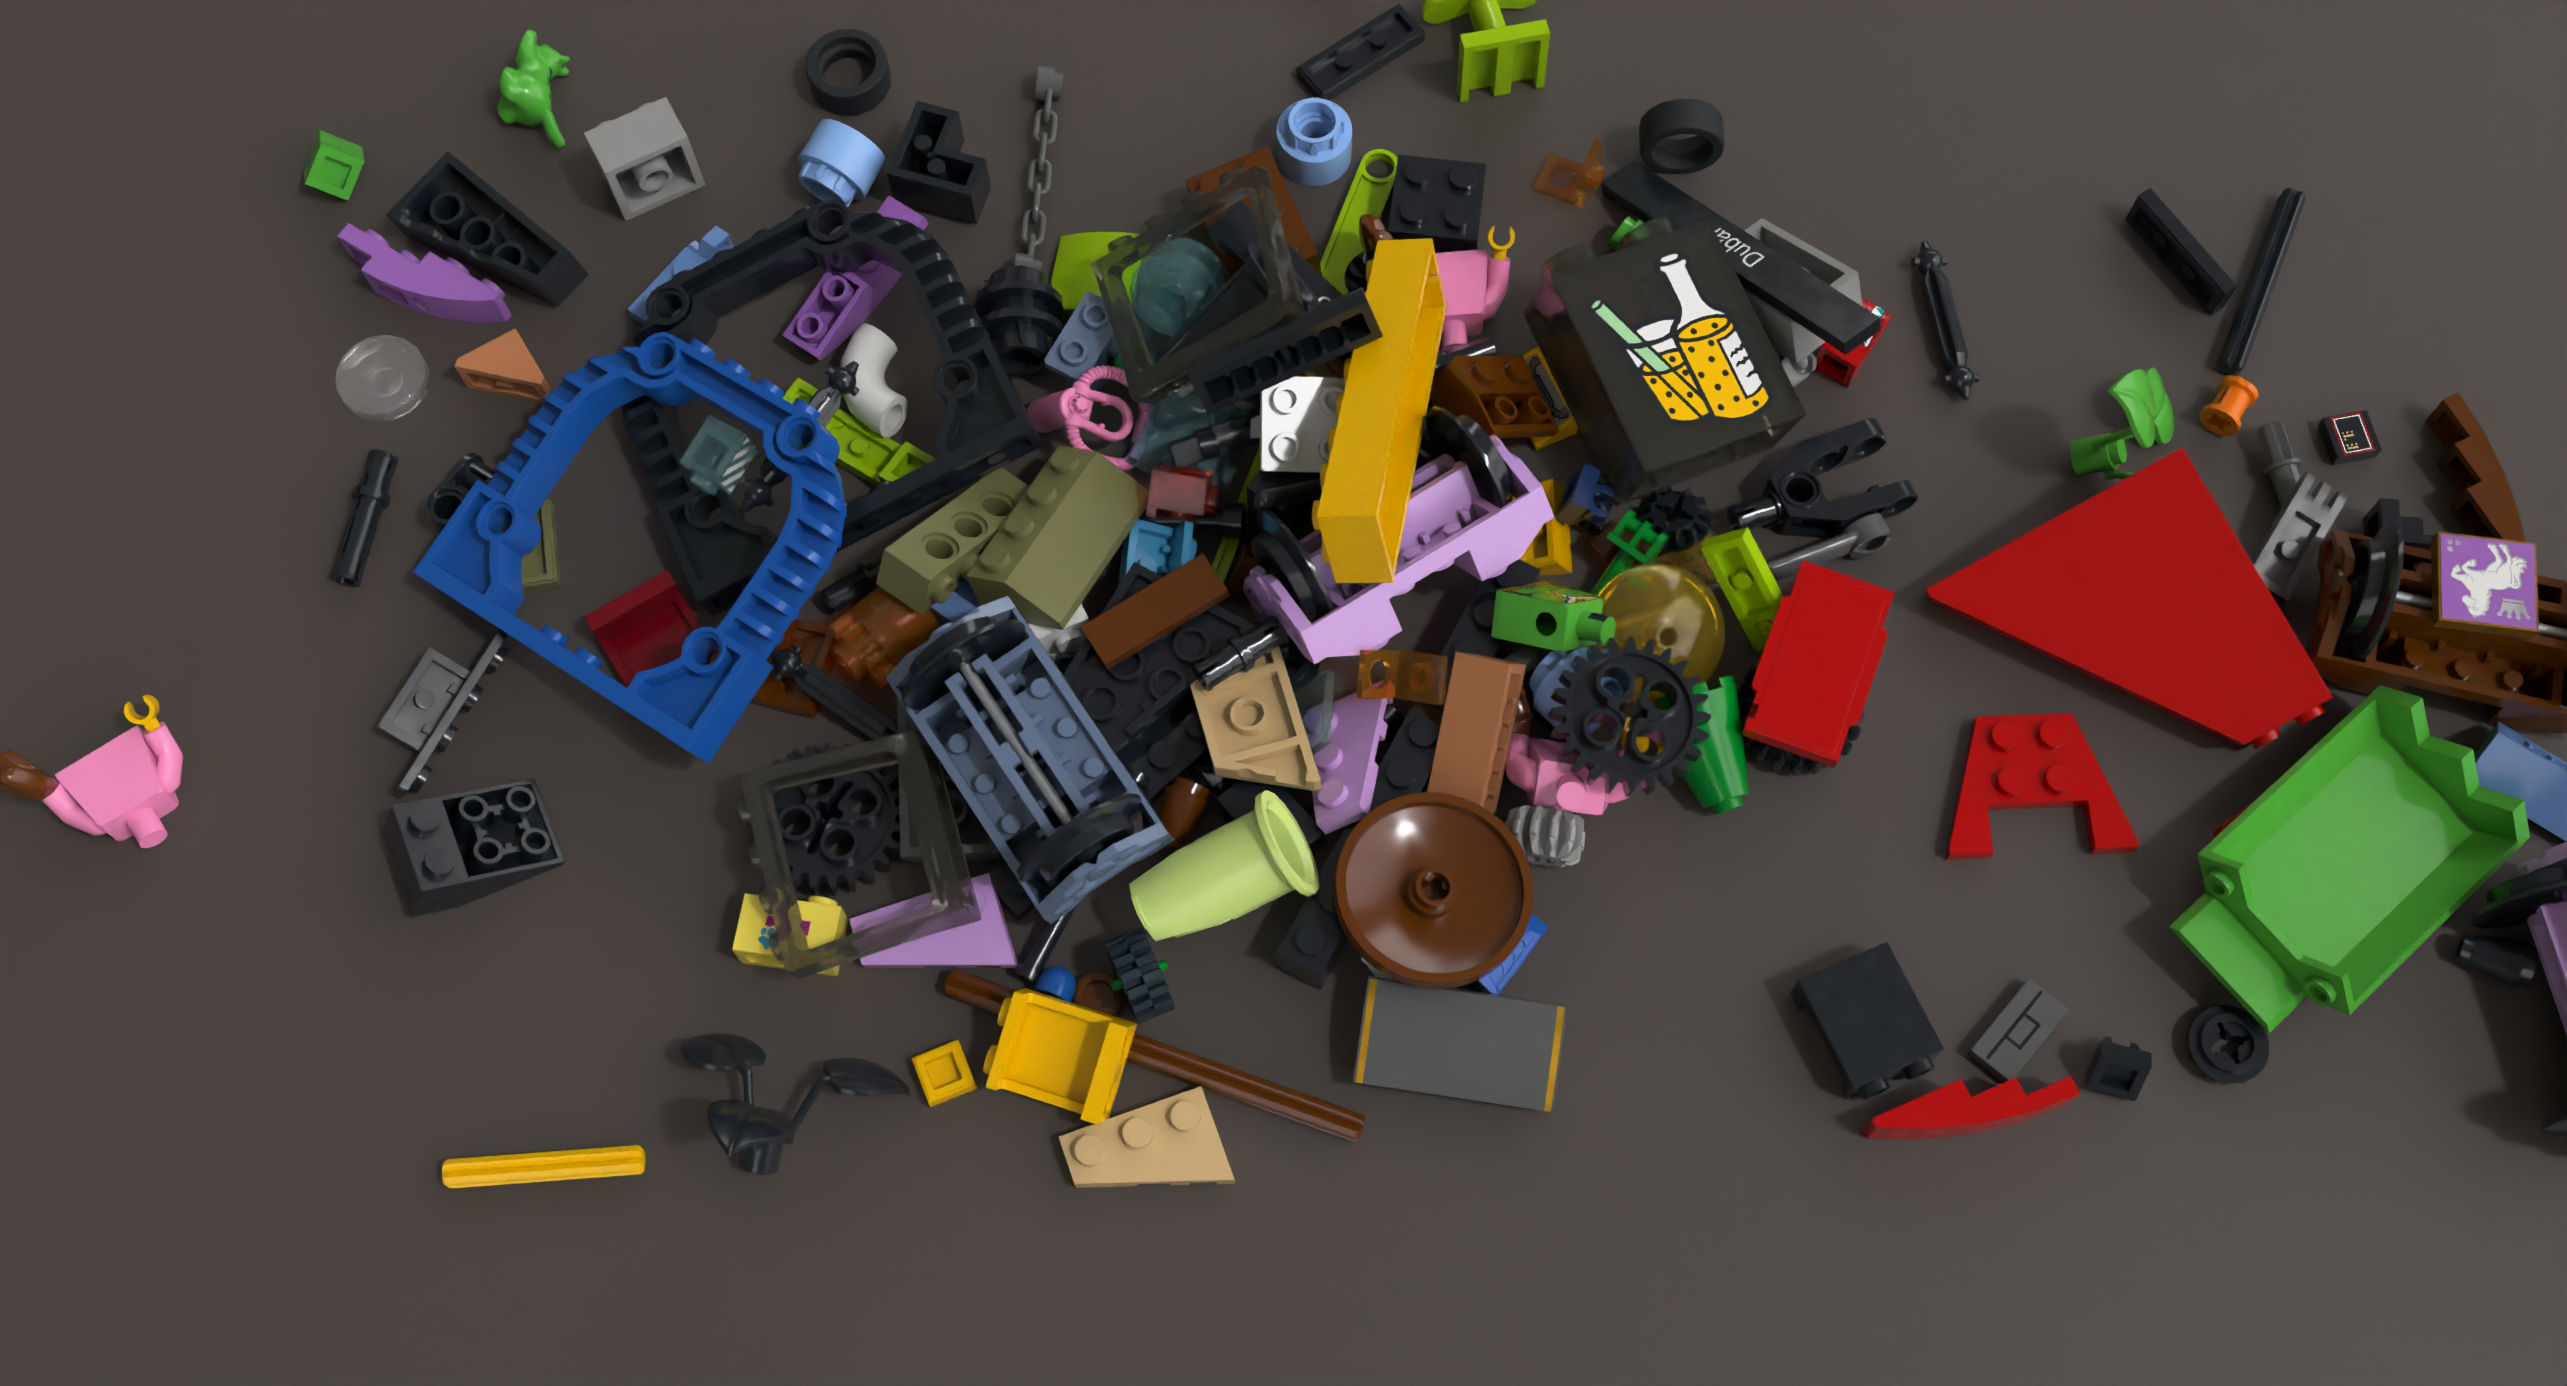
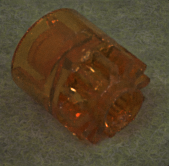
M880 586L876 587L828 626L832 632L831 635L838 642V644L831 648V651L841 666L857 682L865 677L867 680L870 679L876 688L885 686L888 683L886 677L907 654L927 642L930 635L941 627L929 609L920 615Z

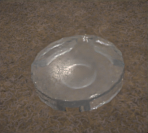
M392 335L373 336L355 344L342 357L336 371V389L347 408L360 418L371 420L370 418H382L383 421L395 420L410 413L424 399L428 390L426 387L428 377L430 378L429 367L419 349L405 338Z

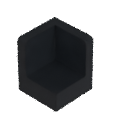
M2380 498L2363 518L2364 535L2374 538L2382 527L2391 523L2401 528L2404 545L2431 551V538L2434 535H2424L2421 518L2400 516L2399 499Z

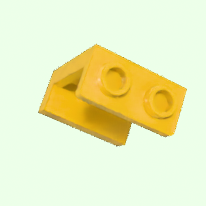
M1027 988L1015 991L1012 998L1007 996L1003 1001L997 1024L1003 1027L998 1046L993 1044L990 1047L984 1062L983 1073L989 1075L986 1088L994 1091L1005 1089L1082 1114L1081 1120L1096 1125L1104 1123L1109 1119L1137 1023Z

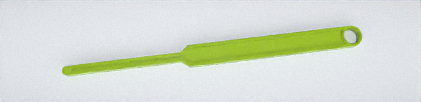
M1385 149L1371 150L1363 156L1320 262L1322 276L1342 295L1349 293L1344 280L1346 268L1354 257L1364 251L1359 235V220L1362 215L1371 214L1382 221L1394 190L1398 158L1392 152ZM1382 160L1391 164L1394 170L1388 177L1375 178L1367 173L1366 167L1373 161ZM1260 446L1237 503H1245L1246 507V487L1260 471ZM1223 536L1212 567L1224 585H1226L1243 540H1225Z

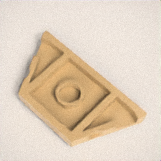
M1279 646L1257 659L1255 667L1245 672L1241 669L1213 687L1209 692L1201 686V683L1204 682L1203 679L1199 682L1196 680L1190 685L1216 776L1311 791L1322 789L1321 779Z

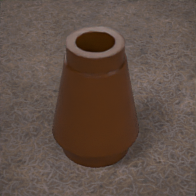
M1177 776L1173 778L1171 786H1165L1159 819L1173 838V841L1165 846L1166 848L1174 851L1182 848L1210 805L1206 801L1210 792L1209 789Z

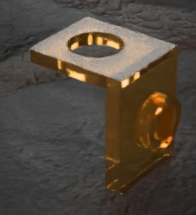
M1595 139L1584 164L1550 153L1535 183L1534 191L1583 208L1590 190H1598L1605 174L1606 166L1600 164L1604 142ZM1560 169L1567 170L1574 176L1575 181L1568 188H1557L1549 180L1551 173Z
M1401 649L1360 650L1357 698H1398L1443 705L1445 703L1448 657ZM1380 660L1385 667V677L1382 684L1375 688L1371 683L1370 673L1373 665Z

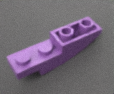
M891 196L886 198L877 213L884 217L911 222L922 230H925L929 224L922 215ZM874 260L844 273L827 270L782 336L821 361L843 343L867 319L896 284L902 273Z
M350 223L337 235L351 259L363 265L361 272L373 291L393 303L433 317L460 322H507L512 316L503 300L505 293L495 283L486 278H483L481 281L470 276L469 271L460 262L451 257H448L445 261L429 251L420 261L406 250H402L400 253L393 250L388 242L375 231L368 229L366 232H363Z

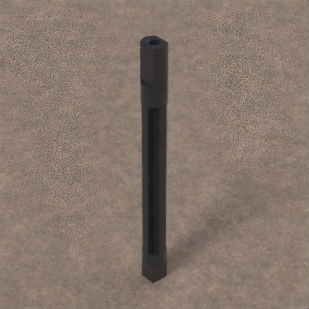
M1484 337L1445 351L1442 349L1438 350L1433 379L1455 356L1497 355L1493 340ZM1260 409L1195 430L1189 436L1165 443L1171 464L1179 468L1197 461L1204 462L1260 443V438H1250L1251 419L1260 415Z

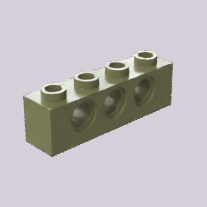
M1002 467L989 473L885 548L876 584L920 615L935 603H944L956 587L964 581H968L967 573L1030 486Z

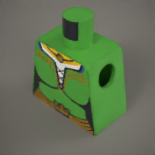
M1542 581L1497 590L1491 637L1565 652L1592 644L1595 645L1596 643L1605 645L1609 638L1614 637L1616 622L1613 617L1602 614L1603 600L1600 596L1556 583Z

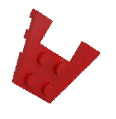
M2072 713L1976 717L1972 724L1961 776V788L1952 818L1953 825L1950 840L1945 851L1946 860L1989 859L1992 856L1994 850L1988 810L2082 807L2090 855L2134 853L2139 848L2138 839Z

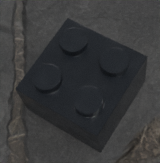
M1398 155L1388 233L1391 234L1394 240L1432 238L1435 253L1477 250L1486 164Z

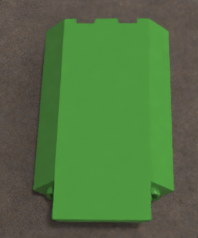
M2380 685L2197 854L2206 892L2168 927L2269 1034L2306 998L2312 999L2319 1005L2329 1006L2351 1015L2530 838L2524 800L2479 785L2473 748L2431 736L2422 697Z

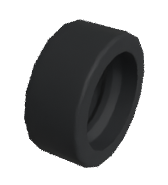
M838 29L825 34L811 46L806 57V75L810 89L817 103L829 112L843 116L860 115L874 109L881 103L890 89L891 71L887 54L880 41L868 32L857 29ZM846 57L863 58L870 61L874 66L872 74L863 83L853 87L840 88L829 85L824 80L826 69L835 61Z
M1675 99L1662 102L1650 108L1641 117L1639 125L1640 155L1644 163L1656 171L1668 174H1687L1701 171L1713 165L1722 156L1725 147L1723 118L1720 111L1710 103L1697 99ZM1679 134H1694V135H1697V136H1695V137L1686 138V139H1668V138H1667V137L1674 136V135H1679Z

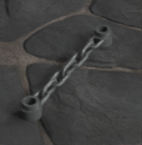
M1038 65L1034 100L1045 101L1044 108L1038 110L1035 114L1032 132L1033 140L1040 145L1038 158L1033 159L1029 164L1026 183L1028 191L1034 195L1033 207L1023 214L1020 234L1021 240L1028 246L1027 254L1016 253L1014 265L1033 267L1040 271L1042 261L1033 260L1035 247L1043 243L1047 220L1045 213L1039 209L1040 198L1049 192L1052 178V165L1045 159L1046 146L1052 145L1055 142L1058 126V116L1051 110L1052 98L1061 99L1064 73L1055 72L1056 67ZM1042 116L1045 123L1049 122L1050 117L1052 119L1050 137L1048 139L1046 132H1042L1041 138L1039 137ZM1036 165L1038 172H1043L1044 166L1046 168L1043 189L1041 182H1036L1035 188L1033 187ZM1030 216L1033 223L1038 221V216L1040 218L1037 240L1036 234L1033 232L1030 233L1029 239L1027 237Z

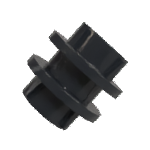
M1023 265L1000 268L991 274L989 280H984V288L977 292L973 299V304L1008 373L1028 374L1039 371L1045 367L1044 360L1063 330V324L1059 321L1064 313L1062 295L1052 287V284L1047 283V276L1038 269Z

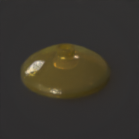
M1644 564L1620 573L1600 591L1598 596L1603 600L1602 614L1613 617L1616 622L1613 639L1617 643L1619 650L1623 649L1624 643L1629 636H1633L1637 650H1642L1649 639L1654 641L1653 654L1660 656L1668 647L1672 649L1669 662L1673 666L1683 660L1688 661L1687 667L1682 673L1685 679L1699 676L1701 679L1697 684L1708 682L1717 669L1722 657L1725 644V623L1716 597L1702 580L1691 572L1676 566ZM1665 628H1669L1672 633V639L1667 645H1663L1660 641V633ZM1596 643L1595 646L1604 654L1605 645ZM1640 676L1635 677V686L1631 700L1636 703L1643 685V678ZM1657 691L1649 692L1648 695L1653 706H1656L1655 700L1665 696Z

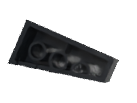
M449 151L386 214L408 239L556 306H559L589 275L568 249Z

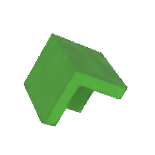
M319 130L303 169L304 184L348 201L364 164L363 148Z

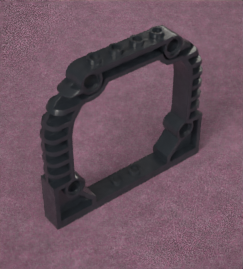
M825 200L812 207L799 209L791 218L771 228L757 231L752 238L733 248L717 252L712 259L693 269L680 271L670 281L658 286L647 298L645 308L649 319L638 330L634 337L635 347L640 348L641 344L649 336L655 333L666 332L688 344L692 338H695L706 345L716 331L719 317L817 266L830 272L844 273L874 260L902 273L907 278L944 355V360L938 364L933 374L934 388L946 403L945 414L934 439L941 457L894 481L879 483L871 488L869 494L852 503H845L847 518L844 520L843 541L841 547L837 548V553L1042 447L1043 443L953 262L943 247L930 234L906 220L884 217L876 212L851 213L844 203L838 200ZM842 226L839 231L830 235L833 229ZM681 309L675 317L670 318L676 310ZM969 380L966 388L962 391L954 392L957 384ZM643 395L621 406L623 421L660 507L657 508V511L696 601L715 616L735 604L778 538L767 527L745 522L743 510L723 489L716 485L706 484L678 421L676 407L658 403L647 395ZM721 507L718 516L708 521L711 512Z

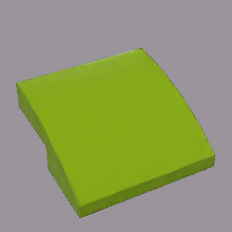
M1084 232L1061 236L1051 279L1052 287L1062 295L1064 313L1060 320L1068 321L1084 294L1091 292L1126 310V320L1131 321L1147 248V235L1126 232Z

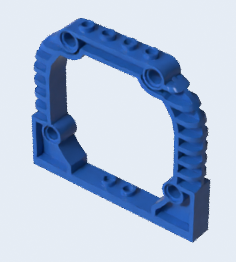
M661 332L649 336L641 344L640 348L621 347L620 349L623 352L604 357L593 356L586 360L588 364L574 373L567 372L561 378L564 381L552 393L548 392L543 398L545 403L536 416H530L527 421L529 426L520 439L515 438L511 444L513 449L505 461H499L495 467L498 471L489 484L486 485L477 479L413 573L686 751L709 764L774 666L766 661L775 646L780 645L784 639L782 637L791 622L796 621L800 615L799 610L807 598L813 596L816 591L815 586L824 573L827 574L832 566L830 563L837 548L841 547L843 541L842 532L844 520L847 518V507L845 506L841 484L843 482L834 466L839 456V444L837 439L817 421L821 415L819 411L799 398H796L794 403L791 404L783 399L785 396L784 391L764 378H761L758 384L748 379L751 373L730 358H726L723 364L714 359L716 353L697 339L692 338L688 344L672 334ZM643 395H647L658 403L668 406L685 405L695 399H699L763 437V447L767 458L792 480L790 513L778 540L716 629L700 627L692 631L683 643L680 658L654 669L637 672L629 686L625 687L599 670L604 662L603 660L581 646L577 648L575 653L565 648L570 639L547 624L539 631L514 615L524 600L521 575L522 556L531 553L541 539L542 528L535 516L545 499L592 431L614 409ZM812 439L811 443L804 448L805 444ZM719 651L717 658L710 663L712 656Z

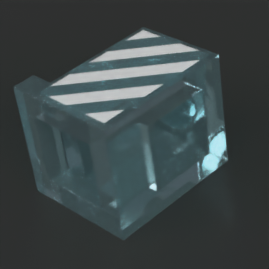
M708 415L679 463L692 474L689 481L700 490L714 496L717 490L720 489L731 495L753 458L756 457L758 459L763 450L747 434Z

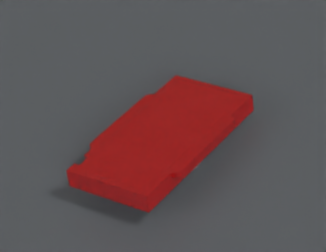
M1803 560L1790 596L1783 597L1779 604L1751 684V688L1756 694L1741 735L1835 768L1849 727L1857 725L1861 718L1888 637V633L1883 629L1895 592Z

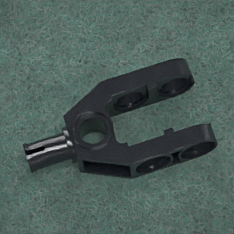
M1869 418L1801 442L1769 477L1762 496L1736 506L1728 507L1727 516L1730 525L1738 522V525L1733 527V531L1746 527L1751 530L1773 522L1777 524L1781 534L1833 538L1841 535L1846 527L1865 516L1880 513L1884 519L1900 514L1913 506L1919 496L1909 480H1900L1880 488L1878 484L1870 486L1866 493L1840 503L1836 499L1829 501L1825 498L1821 483L1816 477L1817 475L1866 458L1879 451L1887 443L1885 434L1875 418ZM1788 494L1798 495L1805 502H1796Z

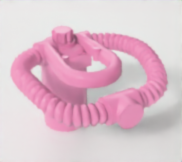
M1102 365L1087 369L1079 377V380L1073 383L1072 388L1036 398L1030 403L1027 412L1038 432L1048 433L1066 427L1068 429L1066 431L1068 434L1067 439L1070 440L1069 444L1072 448L1093 451L1081 441L1079 429H1083L1105 441L1116 442L1130 434L1133 427V414L1126 401L1113 395L1091 390L1090 385L1095 380L1098 381V379L1115 380L1126 386L1130 391H1133V394L1137 397L1139 417L1135 422L1131 439L1132 448H1130L1129 454L1123 458L1107 455L1104 457L1122 471L1130 470L1141 460L1145 447L1153 445L1157 438V429L1153 428V423L1151 422L1153 408L1151 407V397L1147 388L1132 374L1118 367ZM1094 401L1100 402L1102 406H1114L1120 411L1123 421L1121 428L1117 432H1110L1104 429L1105 425L1103 423L1096 425L1089 421Z

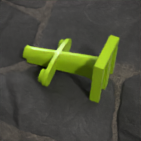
M1424 0L1421 13L1424 20L1430 24H1439L1466 13L1470 15L1475 32L1460 34L1456 89L1460 103L1469 101V90L1491 86L1494 96L1511 94L1512 82L1533 79L1536 89L1544 88L1550 40L1547 20L1506 26L1500 8L1524 9L1533 5L1537 0Z

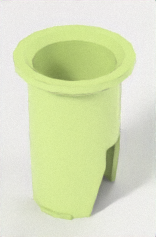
M1265 790L1255 797L1253 811L1175 851L1129 883L1131 899L1139 919L1152 938L1158 941L1173 936L1176 938L1221 925L1231 919L1235 920L1293 890H1297L1300 894L1309 897L1319 889V875L1313 854L1297 821L1275 793Z

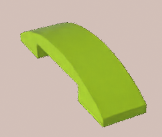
M797 378L786 391L783 399L791 404L794 403L796 398L808 403L819 389ZM838 409L825 426L839 444V456L836 463L873 485L885 481H894L936 459L907 441L900 445L890 438H884L874 433L860 420L841 409Z

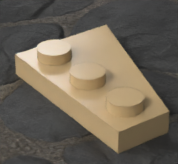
M1201 1086L1112 1117L1101 1125L1093 1124L1059 1136L1076 1188L1137 1186L1138 1184L1169 1183L1170 1185H1189V1183L1208 1182L1235 1184V1179Z

